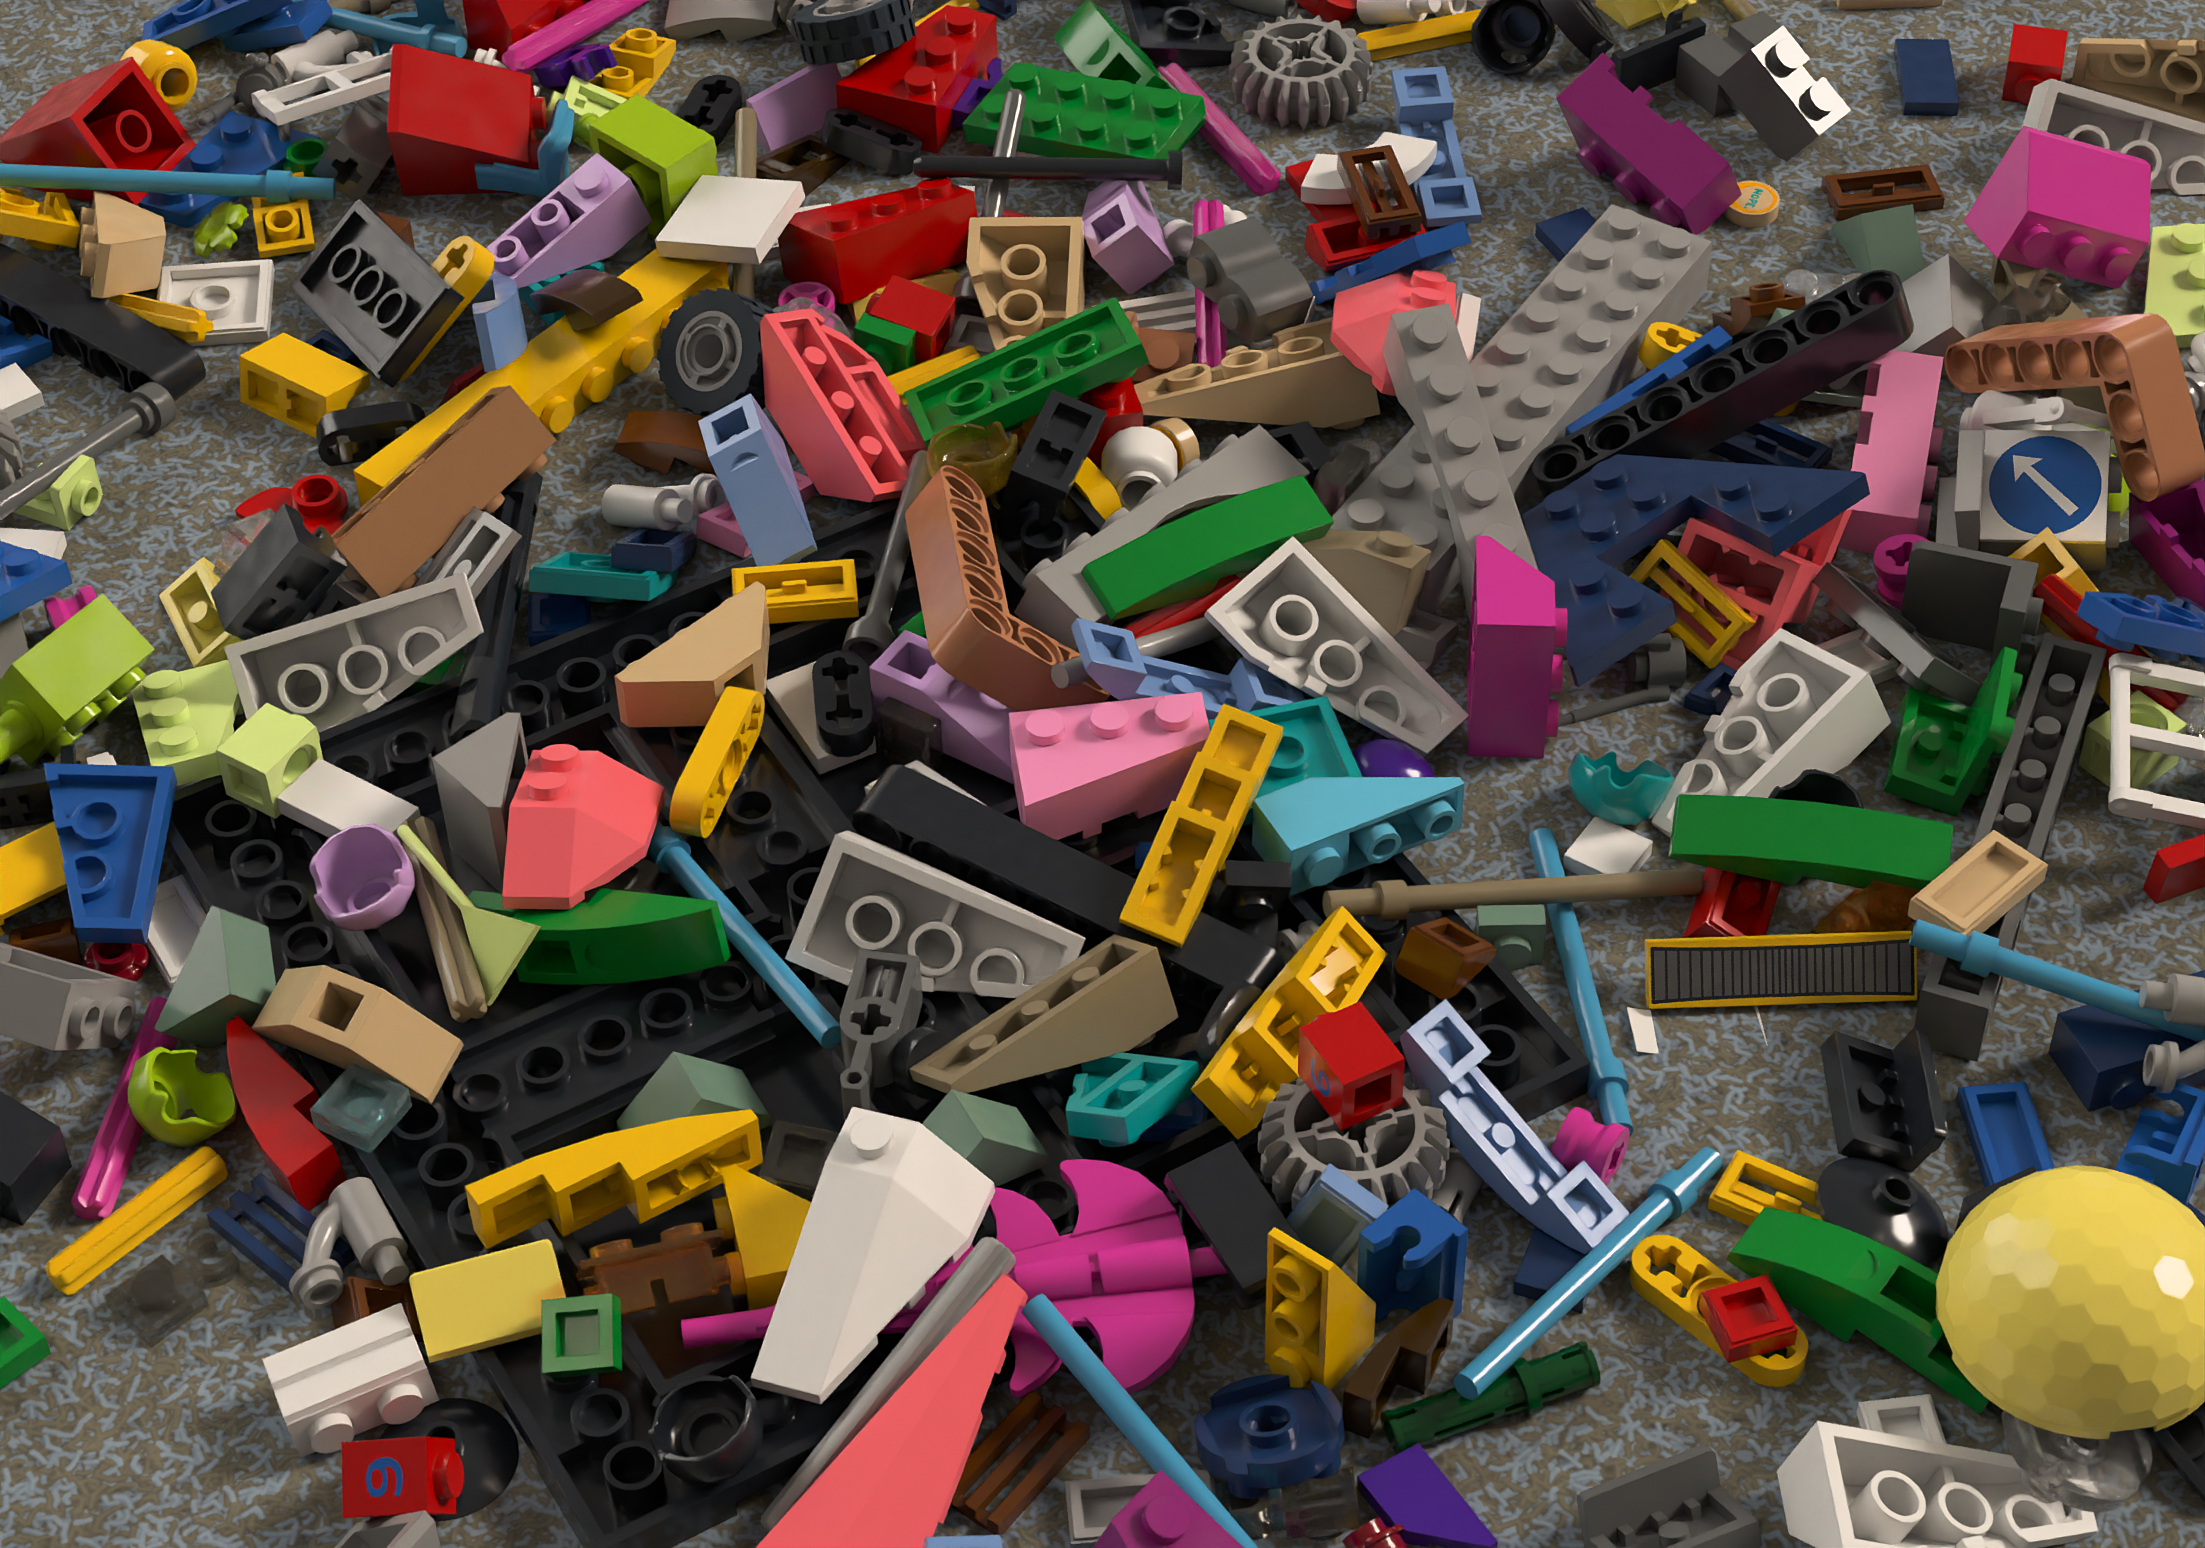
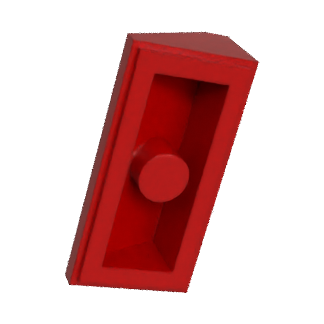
M1398 205L1392 206L1393 211L1400 210ZM1354 214L1307 225L1304 249L1310 259L1327 272L1371 259L1370 256L1411 237L1426 233L1422 223L1421 231L1411 233L1407 225H1402L1398 235L1388 236L1386 229L1383 228L1378 229V238L1367 239L1357 215Z
M1706 867L1702 879V891L1696 897L1683 938L1765 936L1782 883Z

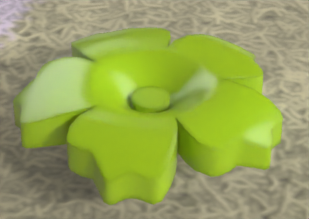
M224 201L211 210L210 215L207 214L203 217L193 234L195 238L193 243L195 254L208 258L213 250L220 252L223 249H231L232 244L238 239L233 230L243 225V221L249 216L247 209L242 204L235 205L231 201Z

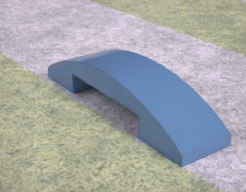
M1445 66L1392 70L1391 81L1398 134L1437 141L1434 162L1418 180L1411 184L1414 199L1422 215V223L1426 227L1447 226L1464 221L1465 224L1481 223L1482 213L1473 177H1467L1453 123L1454 101Z
M492 273L486 284L473 298L474 304H472L485 372L495 371L508 365L521 356L528 346L517 284L508 276Z
M1076 618L1071 626L1085 670L1097 684L1120 701L1202 692L1207 719L1210 720L1217 718L1223 703L1244 712H1250L1305 700L1302 690L1245 658L1240 657L1230 674L1224 675L1141 655L1133 632L1130 630Z
M1446 999L1399 1037L1405 1058L1418 1088L1430 1089L1431 1107L1443 1109L1447 1136L1480 1177L1523 1217L1548 1235L1586 1255L1630 1215L1584 1160L1568 1172L1478 1068L1477 1064L1488 1056L1491 1051Z

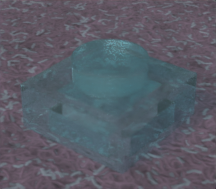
M351 1063L314 1104L310 1112L313 1125L317 1129L371 1154L412 1107L408 1088Z

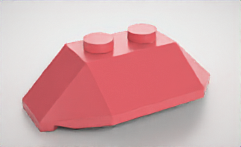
M1417 269L1412 274L1398 272L1336 293L1333 306L1330 341L1356 368L1373 376L1371 383L1382 394L1396 396L1382 353L1391 314L1449 303L1455 319L1456 283L1448 282L1447 277L1439 272Z
M812 308L764 314L760 321L765 406L818 493L825 496L865 502H876L901 497L914 454L922 450L928 451L917 424L878 362L847 336L824 325V318Z
M555 744L547 746L542 750H533L509 808L502 891L503 909L570 910L585 899V891L609 883L646 857L665 800L664 787L599 751H579L575 746L568 744Z

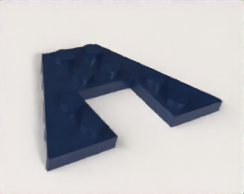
M1616 454L1608 460L1599 462L1590 472L1562 490L1548 495L1543 502L1524 513L1522 517L1539 571L1555 582V608H1567L1566 647L1563 648L1575 685L1580 687L1678 622L1672 601L1616 570L1615 567L1695 515L1706 519L1776 557L1870 495L1866 474L1857 471Z

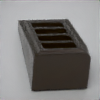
M809 134L757 157L756 179L799 181L802 183L805 197H807L851 159L827 149L821 143L820 138ZM809 151L821 155L819 157L812 155L816 158L811 161L803 158Z

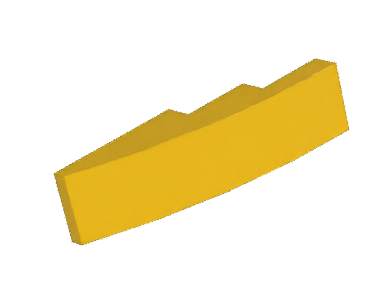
M1224 703L1222 704L1201 752H1197L1176 801H1171L1119 917V923L1182 948L1253 804V799H1255L1282 740L1284 727Z
M1343 905L1332 912L1257 999L1191 1088L1194 1094L1237 1139H1240L1257 1127L1263 1118L1267 1102H1273L1280 1090L1281 1083L1289 1084L1299 1077V1027L1310 1023L1321 1014L1336 1012L1357 1003L1387 955Z
M751 1109L675 1118L603 1134L534 1156L465 1186L473 1229L485 1248L488 1249L551 1218L563 1237L625 1206L628 1207L638 1223L642 1224L722 1184L721 1168L737 1166L748 1171L762 1164L763 1156L759 1122Z

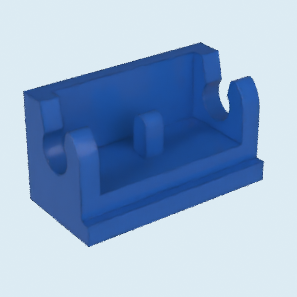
M2176 1082L2170 1094L2159 1093L2157 1089H2155L2154 1093L2163 1100H2172L2180 1104L2184 1110V1115L2172 1117L2161 1110L2142 1108L2137 1124L2117 1163L2115 1171L2146 1180L2160 1187L2187 1207L2205 1167V1091Z
M1415 1188L1359 1233L1357 1286L1376 1303L1375 1324L1387 1319L1388 1314L1395 1309H1406L1413 1314L1440 1297L1455 1302L1453 1319L1462 1311L1468 1229Z

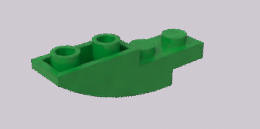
M1085 0L1054 35V39L1079 72L1084 75L1115 81L1124 80L1132 84L1159 89L1176 90L1153 66L1154 63L1093 0ZM1205 118L1201 120L1177 151H1180L1205 124Z
M600 888L588 903L580 902L570 910L503 909L502 893L473 890L468 896V899L476 908L541 926L515 967L519 982L554 985H594L643 981L686 974L723 965L731 957L718 902L713 900Z
M1764 1207L1726 1258L1728 1262L1751 1278L1768 1274L1780 1298L1846 1344L1854 1332L1858 1330L1978 1414L1983 1411L1990 1401L1967 1380L1952 1360L1953 1352L1936 1315V1280L1938 1273L1904 1254L1866 1236L1832 1223L1798 1213Z

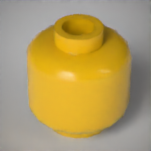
M151 39L136 42L124 52L120 61L132 56L172 112L179 110L190 102L196 91L198 78L196 67L188 54L175 46Z

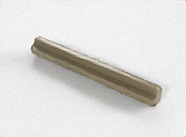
M424 816L415 821L405 820L402 825L409 826L448 873L434 822ZM401 839L402 846L412 863L415 892L451 1017L460 1023H465L471 1018L480 1019L485 1015L488 1008L460 910Z

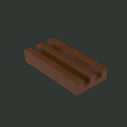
M1391 145L1338 153L1337 170L1367 239L1378 238V229L1383 228L1386 229L1388 236L1398 235L1402 225H1407L1410 233L1421 231L1422 215ZM1372 161L1380 162L1400 210L1393 211L1386 195L1381 177L1377 174ZM1355 164H1358L1378 213L1373 208Z
M1927 164L1828 175L1822 177L1821 183L1823 193L1828 196L1827 202L1834 209L1833 215L1836 221L1846 220L1859 214L1913 204L1914 212L1943 209L1945 200ZM1917 183L1923 184V186L1894 189V186ZM1872 189V192L1843 195L1842 193L1846 191Z
M1035 1391L1029 1392L968 1457L950 1507L993 1535H1000L1001 1537L1090 1439V1426L1080 1419L1071 1423L1066 1420V1411L1056 1404L1049 1409L1043 1405V1396ZM1034 1419H1036L1038 1421L1036 1425L1025 1435V1437L1014 1447V1449L1003 1459V1461L992 1471V1473L980 1484V1486L969 1496V1498L965 1497L964 1495L972 1488V1486L1006 1451V1449L1017 1439V1437L1028 1427V1425ZM1055 1432L1060 1434L1059 1440L992 1513L987 1511L985 1508Z

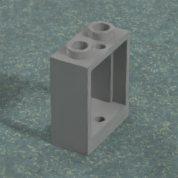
M0 942V1035L53 1051L115 1048L128 1034L134 1023L136 1005L133 999L137 982Z

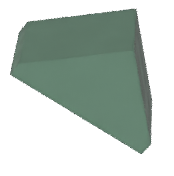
M1913 204L1859 214L1833 224L1831 227L1861 275L1873 270L1883 269L1894 272L1899 276L1901 282H1904L1925 268Z
M212 905L154 1029L193 1044L211 1048L227 1041L226 1023L237 1015L249 1027H252L276 986L268 927Z
M674 1051L616 1121L617 1129L620 1131L675 1118L751 1109L758 1118L759 1130L771 1125L770 1115L741 1069Z
M951 1089L922 1123L923 1126L993 1181L995 1187L1049 1165V1155L1016 1107Z

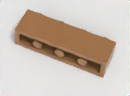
M510 385L491 388L331 535L339 556L345 559L348 566L342 574L349 581L358 580L367 587L364 596L370 601L411 589L419 580V577L414 572L430 557L433 560L472 507L475 506L482 512L493 513L505 500V497L500 492L516 477L522 482L535 474L548 460L543 452L556 439Z

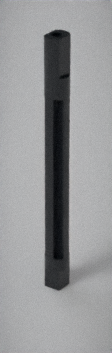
M537 472L522 482L516 477L500 492L505 497V500L495 510L494 517L515 530L522 537L478 595L476 608L484 633L468 644L450 732L452 745L499 718L543 477Z

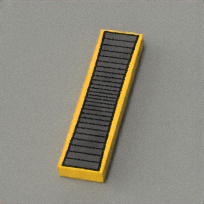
M1912 931L1644 939L1647 1007L1649 1009L1917 1000V947L1909 945Z

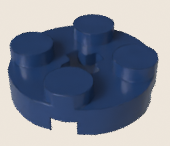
M1278 1374L1253 1376L1224 1386L1210 1397L1212 1409L1204 1417L1198 1412L1194 1421L1197 1450L1201 1463L1212 1475L1226 1481L1227 1490L1231 1495L1246 1499L1260 1497L1268 1492L1270 1488L1289 1486L1310 1478L1323 1479L1334 1475L1341 1466L1340 1450L1345 1441L1341 1404L1330 1389L1311 1380L1312 1392L1303 1388L1290 1387L1289 1375ZM1272 1429V1432H1261L1263 1430Z

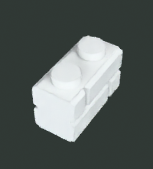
M401 1303L262 1359L281 1413L301 1457L314 1452L332 1453L341 1450V1442L352 1441L355 1435L384 1423L402 1424L417 1417L425 1406L439 1401Z

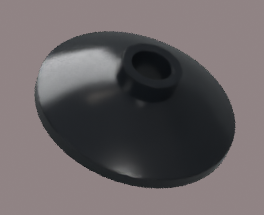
M1847 1157L1836 1160L1828 1165L1817 1180L1815 1202L1823 1221L1866 1236L1904 1254L1925 1267L1935 1263L1943 1253L1948 1241V1228L1939 1205L1921 1184L1900 1169L1873 1159Z
M439 1399V1401L425 1406L414 1419L402 1424H390L379 1438L393 1439L429 1436L455 1439V1452L461 1457L464 1469L463 1489L461 1494L456 1497V1514L433 1515L431 1518L434 1521L462 1518L488 1506L507 1488L518 1465L519 1445L511 1424L494 1408L471 1399Z

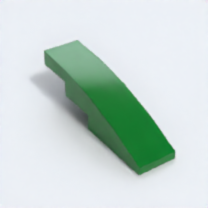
M1299 475L1242 493L1148 532L1089 562L1083 567L1081 574L1110 619L1114 621L1210 594L1220 578L1257 568L1292 537L1299 543L1325 537L1334 520L1304 476Z
M1679 794L1675 802L1668 859L1794 886L1804 876L1868 890L1874 881L1922 890L1949 868L1954 824L1885 811L1818 802L1749 796Z

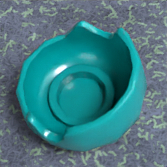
M1610 751L1595 760H1592L1585 754L1577 753L1568 768L1569 786L1574 798L1583 809L1594 817L1597 816L1619 826L1638 825L1651 819L1660 809L1675 781L1668 770L1650 760L1641 762L1632 771H1624L1617 766L1616 753L1614 751Z

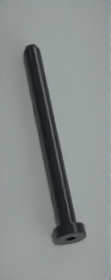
M1168 151L1167 159L921 155L914 159V175L920 178L1162 181L1167 182V190H1182V151Z

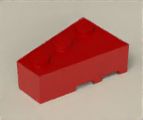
M946 5L916 26L917 33L912 36L911 40L902 43L896 48L877 54L836 83L837 108L852 109L905 129L921 139L922 151L938 154L955 129L953 126L952 109L972 78L987 80V66L994 58H998L996 15L974 11L968 7Z
M930 178L921 181L916 187L795 213L777 238L783 274L793 284L809 281L826 285L833 291L835 301L845 305L865 298L869 294L875 293L879 288L886 287L893 275L911 281L967 261L970 217H978L974 191L952 184L948 178Z

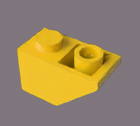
M737 1166L721 1168L725 1197L712 1199L720 1241L733 1239L736 1252L724 1254L732 1296L746 1294L749 1311L775 1306L811 1202Z

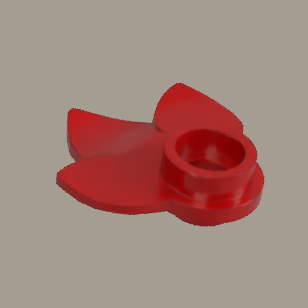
M317 474L300 479L292 489L273 487L264 490L241 503L235 509L237 517L261 527L262 530L284 503L298 510L304 520L305 528L313 534L322 525L332 535L344 524L341 518L346 514L349 504L345 490L338 485L334 478Z

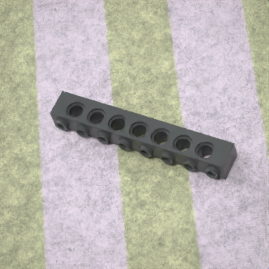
M2044 634L2015 718L2012 736L2002 755L1971 848L1995 830L2042 861L2044 860L2096 702L2107 649ZM2033 891L1983 934L2000 939V947L2014 951ZM1934 953L1921 989L1914 1028L1928 1033L1931 1049L1977 1062L2005 977L1989 972L1987 978L1961 970L1959 969V961Z

